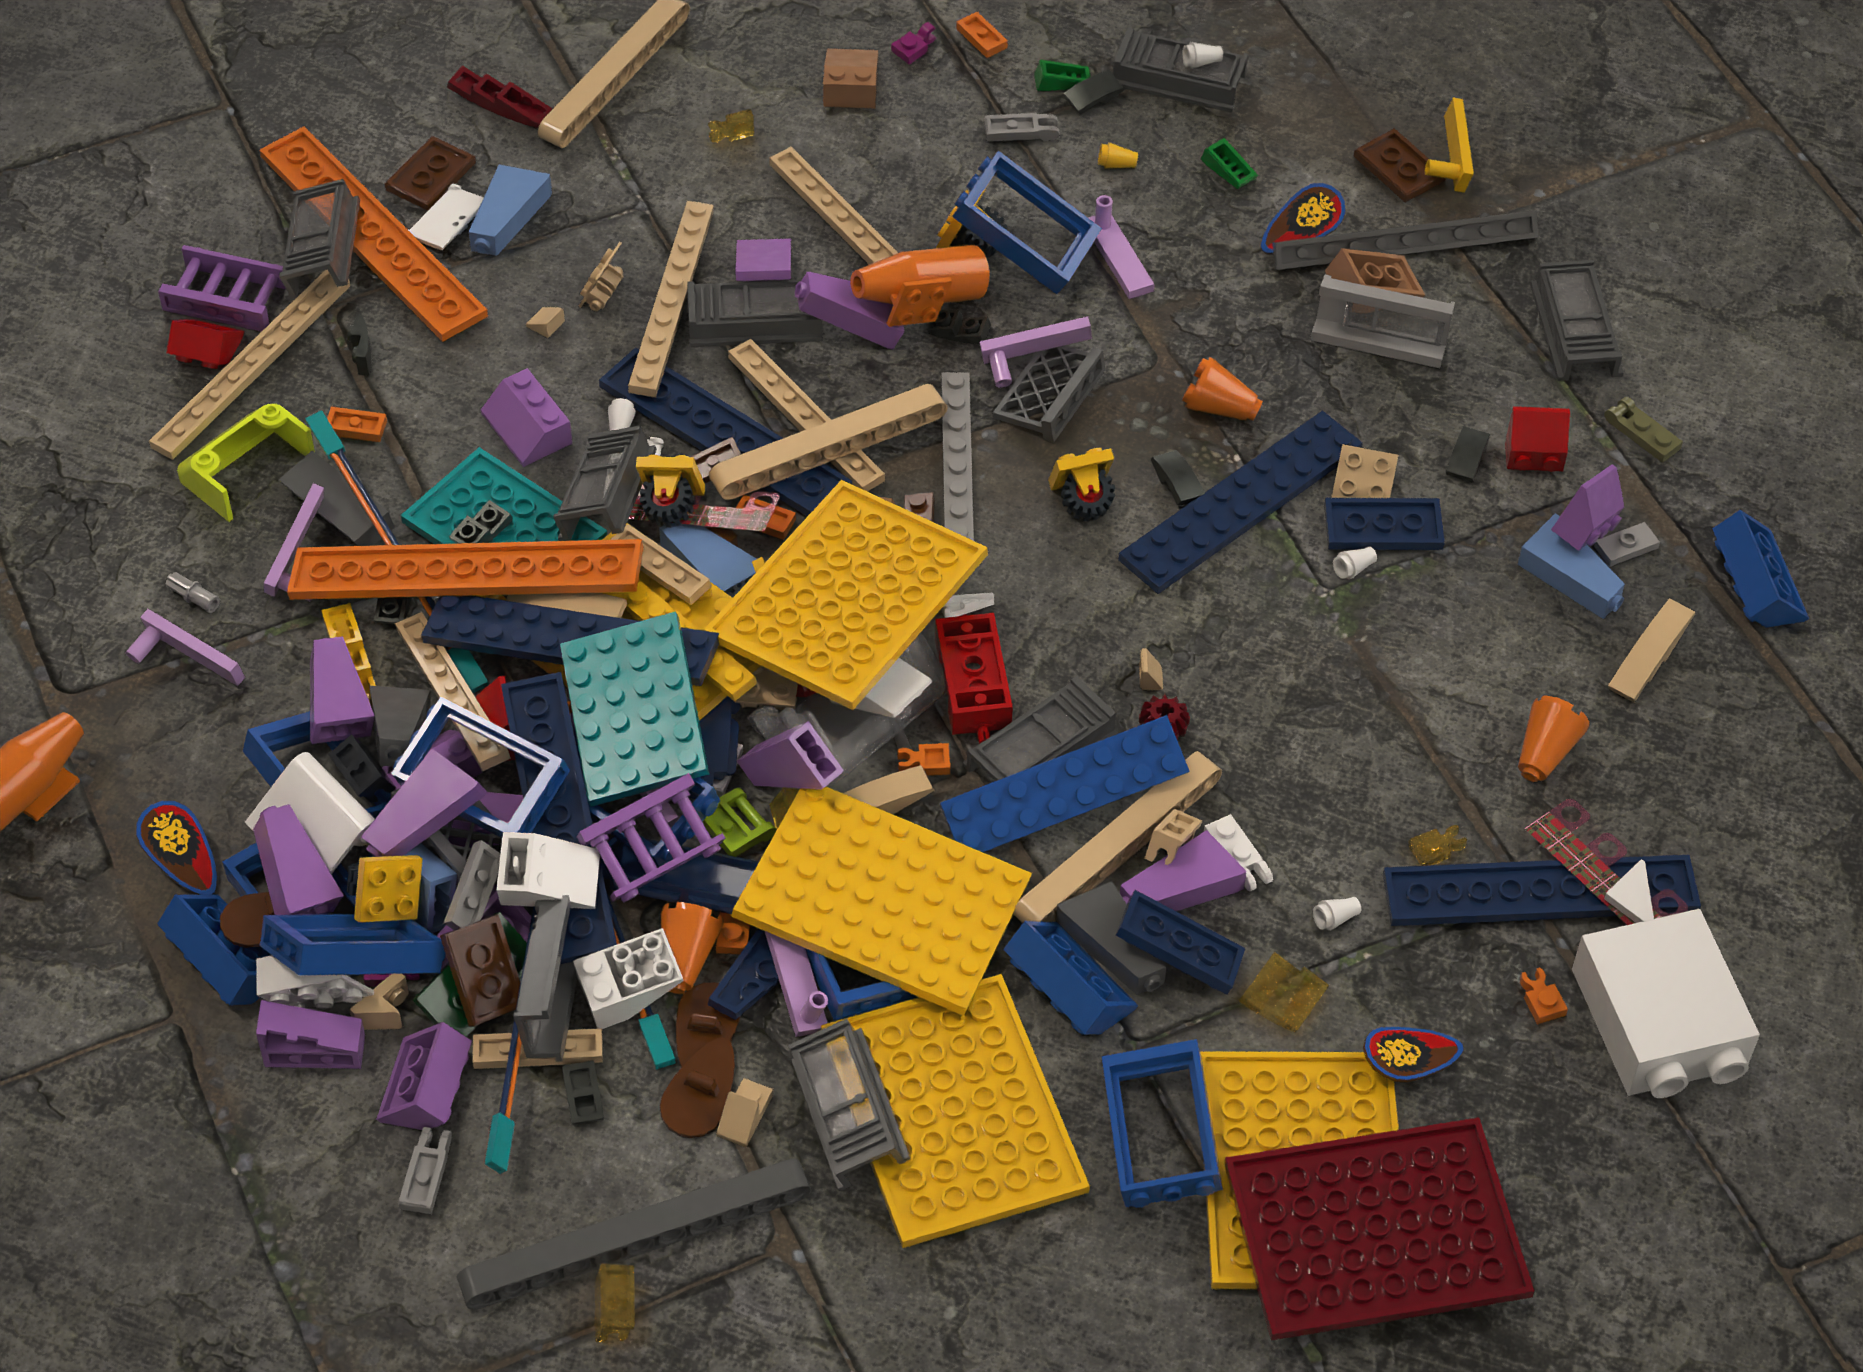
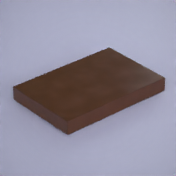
M1395 128L1354 150L1353 157L1404 202L1415 198L1444 182L1446 179L1425 175V165L1429 158Z
M432 136L384 183L385 190L428 211L448 191V187L451 184H456L476 163V158L474 155Z
M499 915L490 916L440 935L469 1027L479 1025L516 1010L520 979Z

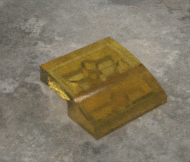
M1274 952L1238 1001L1269 1021L1296 1032L1329 985L1305 966L1299 971Z

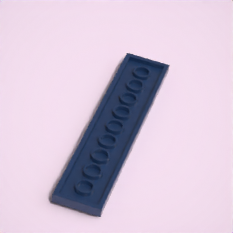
M636 347L599 379L600 388L618 399L622 398L631 401L634 404L635 410L701 451L731 437L734 438L741 454L783 439L667 366L665 367L656 397L628 393V384L639 353V349ZM822 464L765 486L762 489L808 517L841 480L852 484V480L828 465Z
M1322 410L1209 489L1204 495L1199 496L1119 552L1118 560L1153 591L1159 594L1337 468L1342 444L1362 448V442Z
M440 596L421 634L423 643L564 665L561 643L639 621L478 596ZM681 627L692 685L702 686L719 646V633Z
M558 672L501 684L510 732L562 758L570 769L567 777L531 833L580 844L577 835L581 830L591 826L592 820L562 674ZM515 753L524 799L543 767ZM599 864L595 909L570 908L560 964L570 963L573 960L617 945L601 864Z
M1690 855L1599 858L1619 878H1622L1642 859L1646 865L1652 908L1658 914H1678L1701 908ZM1559 860L1384 867L1383 870L1391 926L1617 916Z

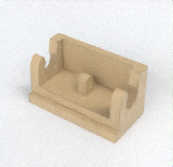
M1174 809L1154 829L1145 859L1153 862L1158 855L1159 849L1163 848L1168 853L1165 864L1169 865L1175 859L1178 848L1194 838L1195 832L1201 826L1202 820Z

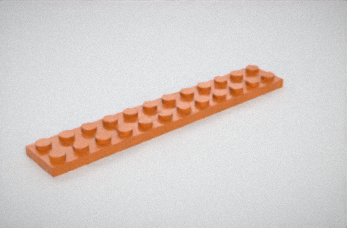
M305 126L260 149L261 158L294 191L344 179L352 196H359L360 198L353 251L442 342L488 317L487 309ZM335 192L304 200L330 227Z
M642 539L297 547L287 594L290 600L637 592L644 546Z

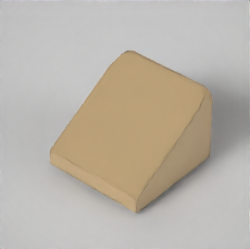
M542 307L526 323V327L549 338L565 322L564 310L560 307Z
M1142 648L1139 662L1140 688L1142 690H1162V667L1147 648Z

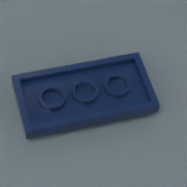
M1325 498L1324 510L1328 549L1358 550L1372 547L1374 550H1443L1445 542L1439 498Z
M1134 890L1129 898L1115 935L1226 995L1233 987L1245 951L1244 947L1137 890Z

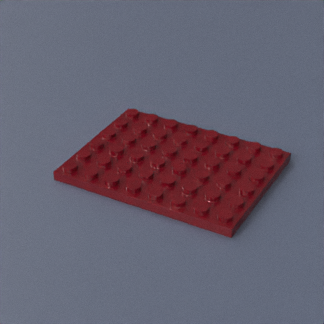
M1479 1117L1225 1157L1224 1166L1271 1341L1533 1298L1535 1291Z

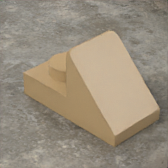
M391 974L373 989L374 995L362 998L361 1001L350 1009L351 1017L362 1019L364 1030L402 1028L400 1013L395 1007L399 1006L409 994L406 977L403 974Z
M743 1078L736 1093L730 1091L727 1096L717 1130V1137L747 1147L773 1097V1089Z

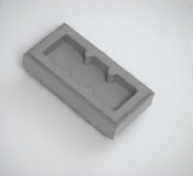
M1643 522L1598 539L1594 547L1607 565L1611 567L1658 549L1660 541L1647 524Z

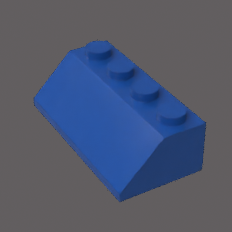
M1742 510L1737 511L1712 528L1717 539L1715 540V545L1724 555L1726 560L1724 563L1725 569L1735 581L1733 588L1743 600L1745 605L1743 607L1744 614L1751 622L1756 621L1766 628L1805 622L1810 619L1772 531Z
M175 894L157 923L165 932L166 938L182 951L184 958L199 970L202 978L215 988L220 994L221 1000L229 1005H246L260 999L261 997L257 996V959L272 955L262 947L245 948L237 946L224 937L220 929V916L228 904L219 895Z
M1024 921L1003 949L1011 957L1010 962L1017 969L1024 971L1031 978V984L1039 991L1044 992L1051 999V1005L1059 1012L1065 1013L1072 1021V1027L1083 1035L1102 1034L1138 1007L1130 996L1057 922Z

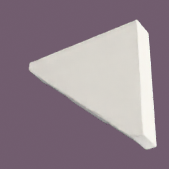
M994 594L953 595L941 609L944 618L961 616L994 605Z
M1642 859L1606 893L1604 898L1636 923L1654 919L1646 865Z

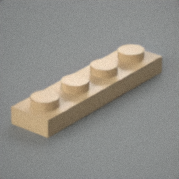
M629 524L625 526L622 533H617L610 539H642L644 548L640 571L690 605L712 587L709 578Z
M602 1028L568 1030L563 1062H556L555 1058H526L522 1045L518 1067L575 1064L594 1060V1063H603ZM512 1033L473 1035L474 1069L507 1067Z

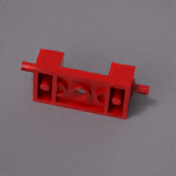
M994 613L964 614L957 617L935 619V645L938 661L943 666L952 735L977 733L979 744H981L990 737V731L1001 730L1012 723L1013 706ZM969 663H978L981 667L979 669L972 670L967 668L966 665Z

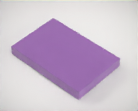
M791 239L737 240L736 281L791 279Z

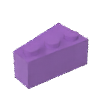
M261 1000L256 1035L265 1067L361 1069L365 1043L362 1019Z

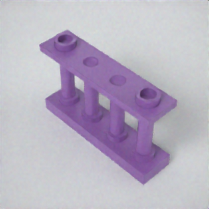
M183 245L182 253L186 269L177 286L161 285L158 292L162 310L262 332L269 325L265 304L274 287L286 289L279 278L283 266ZM197 271L212 273L202 292L188 289ZM223 276L237 279L228 297L213 295ZM248 282L263 284L254 303L239 300Z
M689 773L578 833L577 839L581 845L587 846L591 844L592 848H597L619 888L610 896L612 902L621 898L624 903L640 894L638 888L703 854L704 858H707L721 850L719 844L725 840V836L721 833L714 838L710 837L689 799V790L695 785ZM671 800L674 804L678 803L701 844L684 853L661 812L664 810L661 805ZM643 815L647 819L651 818L673 857V860L657 868L634 827L636 825L634 820ZM617 829L620 833H624L646 872V875L631 883L607 842L609 839L607 834Z

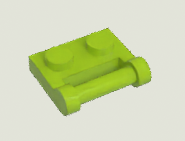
M740 787L721 796V801L718 803L715 812L703 820L705 828L713 838L723 833L725 840L719 845L729 856L733 857L740 855L761 841L765 842L772 839L777 831L776 827L771 822H766L746 799V793ZM732 806L739 808L753 824L754 830L751 831L731 808Z

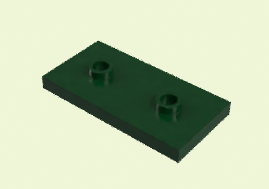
M500 912L495 913L494 915H499L512 958L521 980L527 942ZM449 963L413 999L415 1004L434 1025L444 1022L465 1037L478 1026L469 1027Z

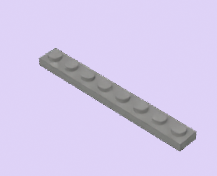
M942 372V399L947 405V412L942 417L944 527L974 541L969 372Z

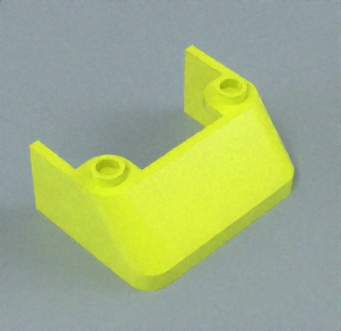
M278 404L264 405L245 416L182 461L177 468L179 480L192 493L230 522L233 520L227 489L212 477L274 432L304 456L311 451L315 452L311 429Z

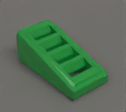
M1039 60L1034 74L1038 91L1068 90L1091 77L1088 66Z
M1225 138L1207 147L1200 158L1206 166L1236 189H1240L1258 177V174ZM1234 167L1238 169L1234 172L1231 170ZM1243 173L1245 177L1239 179L1237 176Z

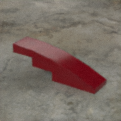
M463 65L447 84L448 89L492 113L535 128H539L542 120L553 109L511 81L505 86L487 73L481 78Z

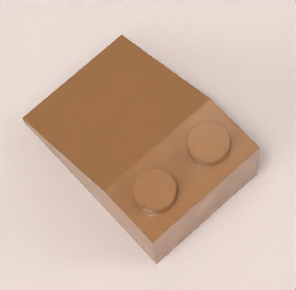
M827 49L823 78V107L876 108L878 50Z
M1342 248L1325 270L1326 274L1330 275L1333 279L1422 298L1425 296L1404 255ZM1353 303L1352 312L1369 313L1375 311V307Z

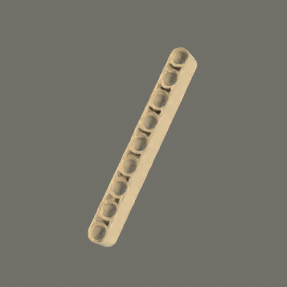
M657 0L542 120L538 128V137L558 147L565 148L686 21L690 12V5L682 0Z
M925 384L720 462L711 468L708 476L720 496L724 500H731L934 422L945 415L947 405L933 385Z
M1194 752L1185 760L1190 771L1189 773L1152 787L1023 896L1016 904L1013 915L1022 923L1024 921L1055 922L1057 904L1098 886L1151 840L1154 829L1174 809L1184 812L1207 793L1220 779L1222 769L1200 752Z

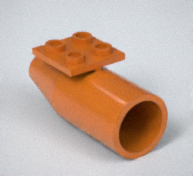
M964 245L899 252L855 270L851 275L850 285L852 293L856 298L892 304L893 308L886 322L888 327L936 322L943 303L981 299L988 289L990 274L984 252L976 245Z
M62 712L8 740L0 747V832L22 812L37 822L80 782L77 776L63 768L84 735L83 728L70 714Z

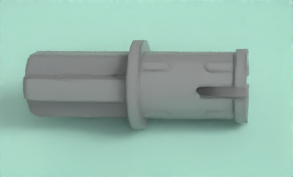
M177 572L167 576L166 586L183 596L187 603L193 602L208 613H213L218 608L220 598L202 588L201 583L198 581L192 582Z

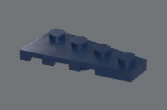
M757 929L709 997L708 1006L734 1020L780 983L764 930Z

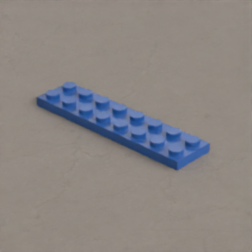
M1165 715L939 804L953 840L978 851L986 852L1174 779L1190 771L1168 716Z

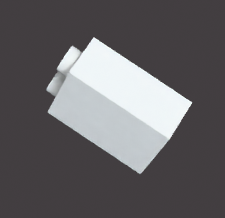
M1700 909L1582 935L1572 971L1628 1096L1651 1091L1652 1095L1656 1098H1666L1682 1091L1689 1081L1711 1077L1714 1083L1725 1084L1740 1078L1748 1071V1064L1760 1034Z

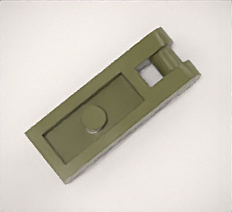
M1630 397L1622 398L1618 401L1616 407L1612 406L1605 411V418L1611 425L1662 463L1682 447V440L1637 408Z

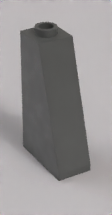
M370 686V705L375 715L373 731L381 766H394L397 758L403 755L409 747L413 733L421 728L431 707L430 690Z
M1112 881L1057 904L1056 922L1136 995L1146 991H1155L1165 983L1167 966L1161 959H1157L1144 950L1115 936L1127 904Z

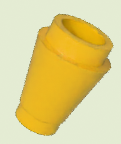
M1110 142L1107 145L1101 144L1098 165L1104 166V169L1136 168L1138 152H1133Z

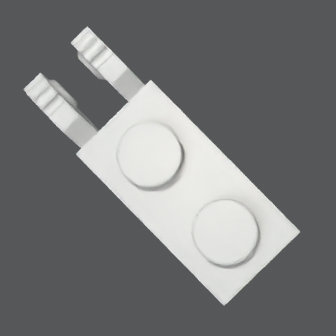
M1231 814L1205 825L1204 832L1207 830L1247 871L1244 885L1247 891L1257 888L1255 878L1250 872L1252 870L1257 873L1263 883L1268 884L1272 882L1273 874L1270 868H1268L1266 862L1263 861Z

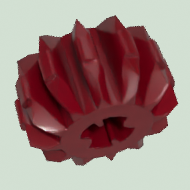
M1166 694L1162 696V699L1153 695L1150 702H1144L1141 714H1139L1138 722L1140 725L1167 715L1177 740L1179 736H1185L1190 723L1186 703H1179L1177 696L1173 699H1168Z

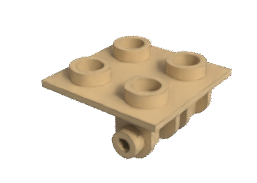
M620 241L614 250L608 248L598 267L596 266L589 277L588 282L580 293L584 297L579 305L580 308L584 302H587L594 311L603 309L620 281H622L623 270L618 266L614 267L610 264L621 245Z
M1342 444L1332 498H1390L1398 455Z
M760 666L752 673L756 677L757 684L735 701V703H740L742 708H757V705H759V709L763 710V705H768V710H772V706H775V709L790 712V709H796L798 683Z

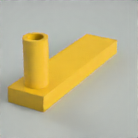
M1453 97L1444 115L1451 163L1428 159L1425 165V175L1453 179L1454 190L1465 192L1474 172L1463 99Z

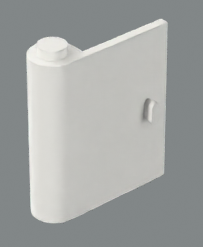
M304 752L296 756L288 764L245 821L253 830L263 810L271 806L278 808L290 804L323 862L332 874L353 846L369 845L361 836L375 818L310 753Z

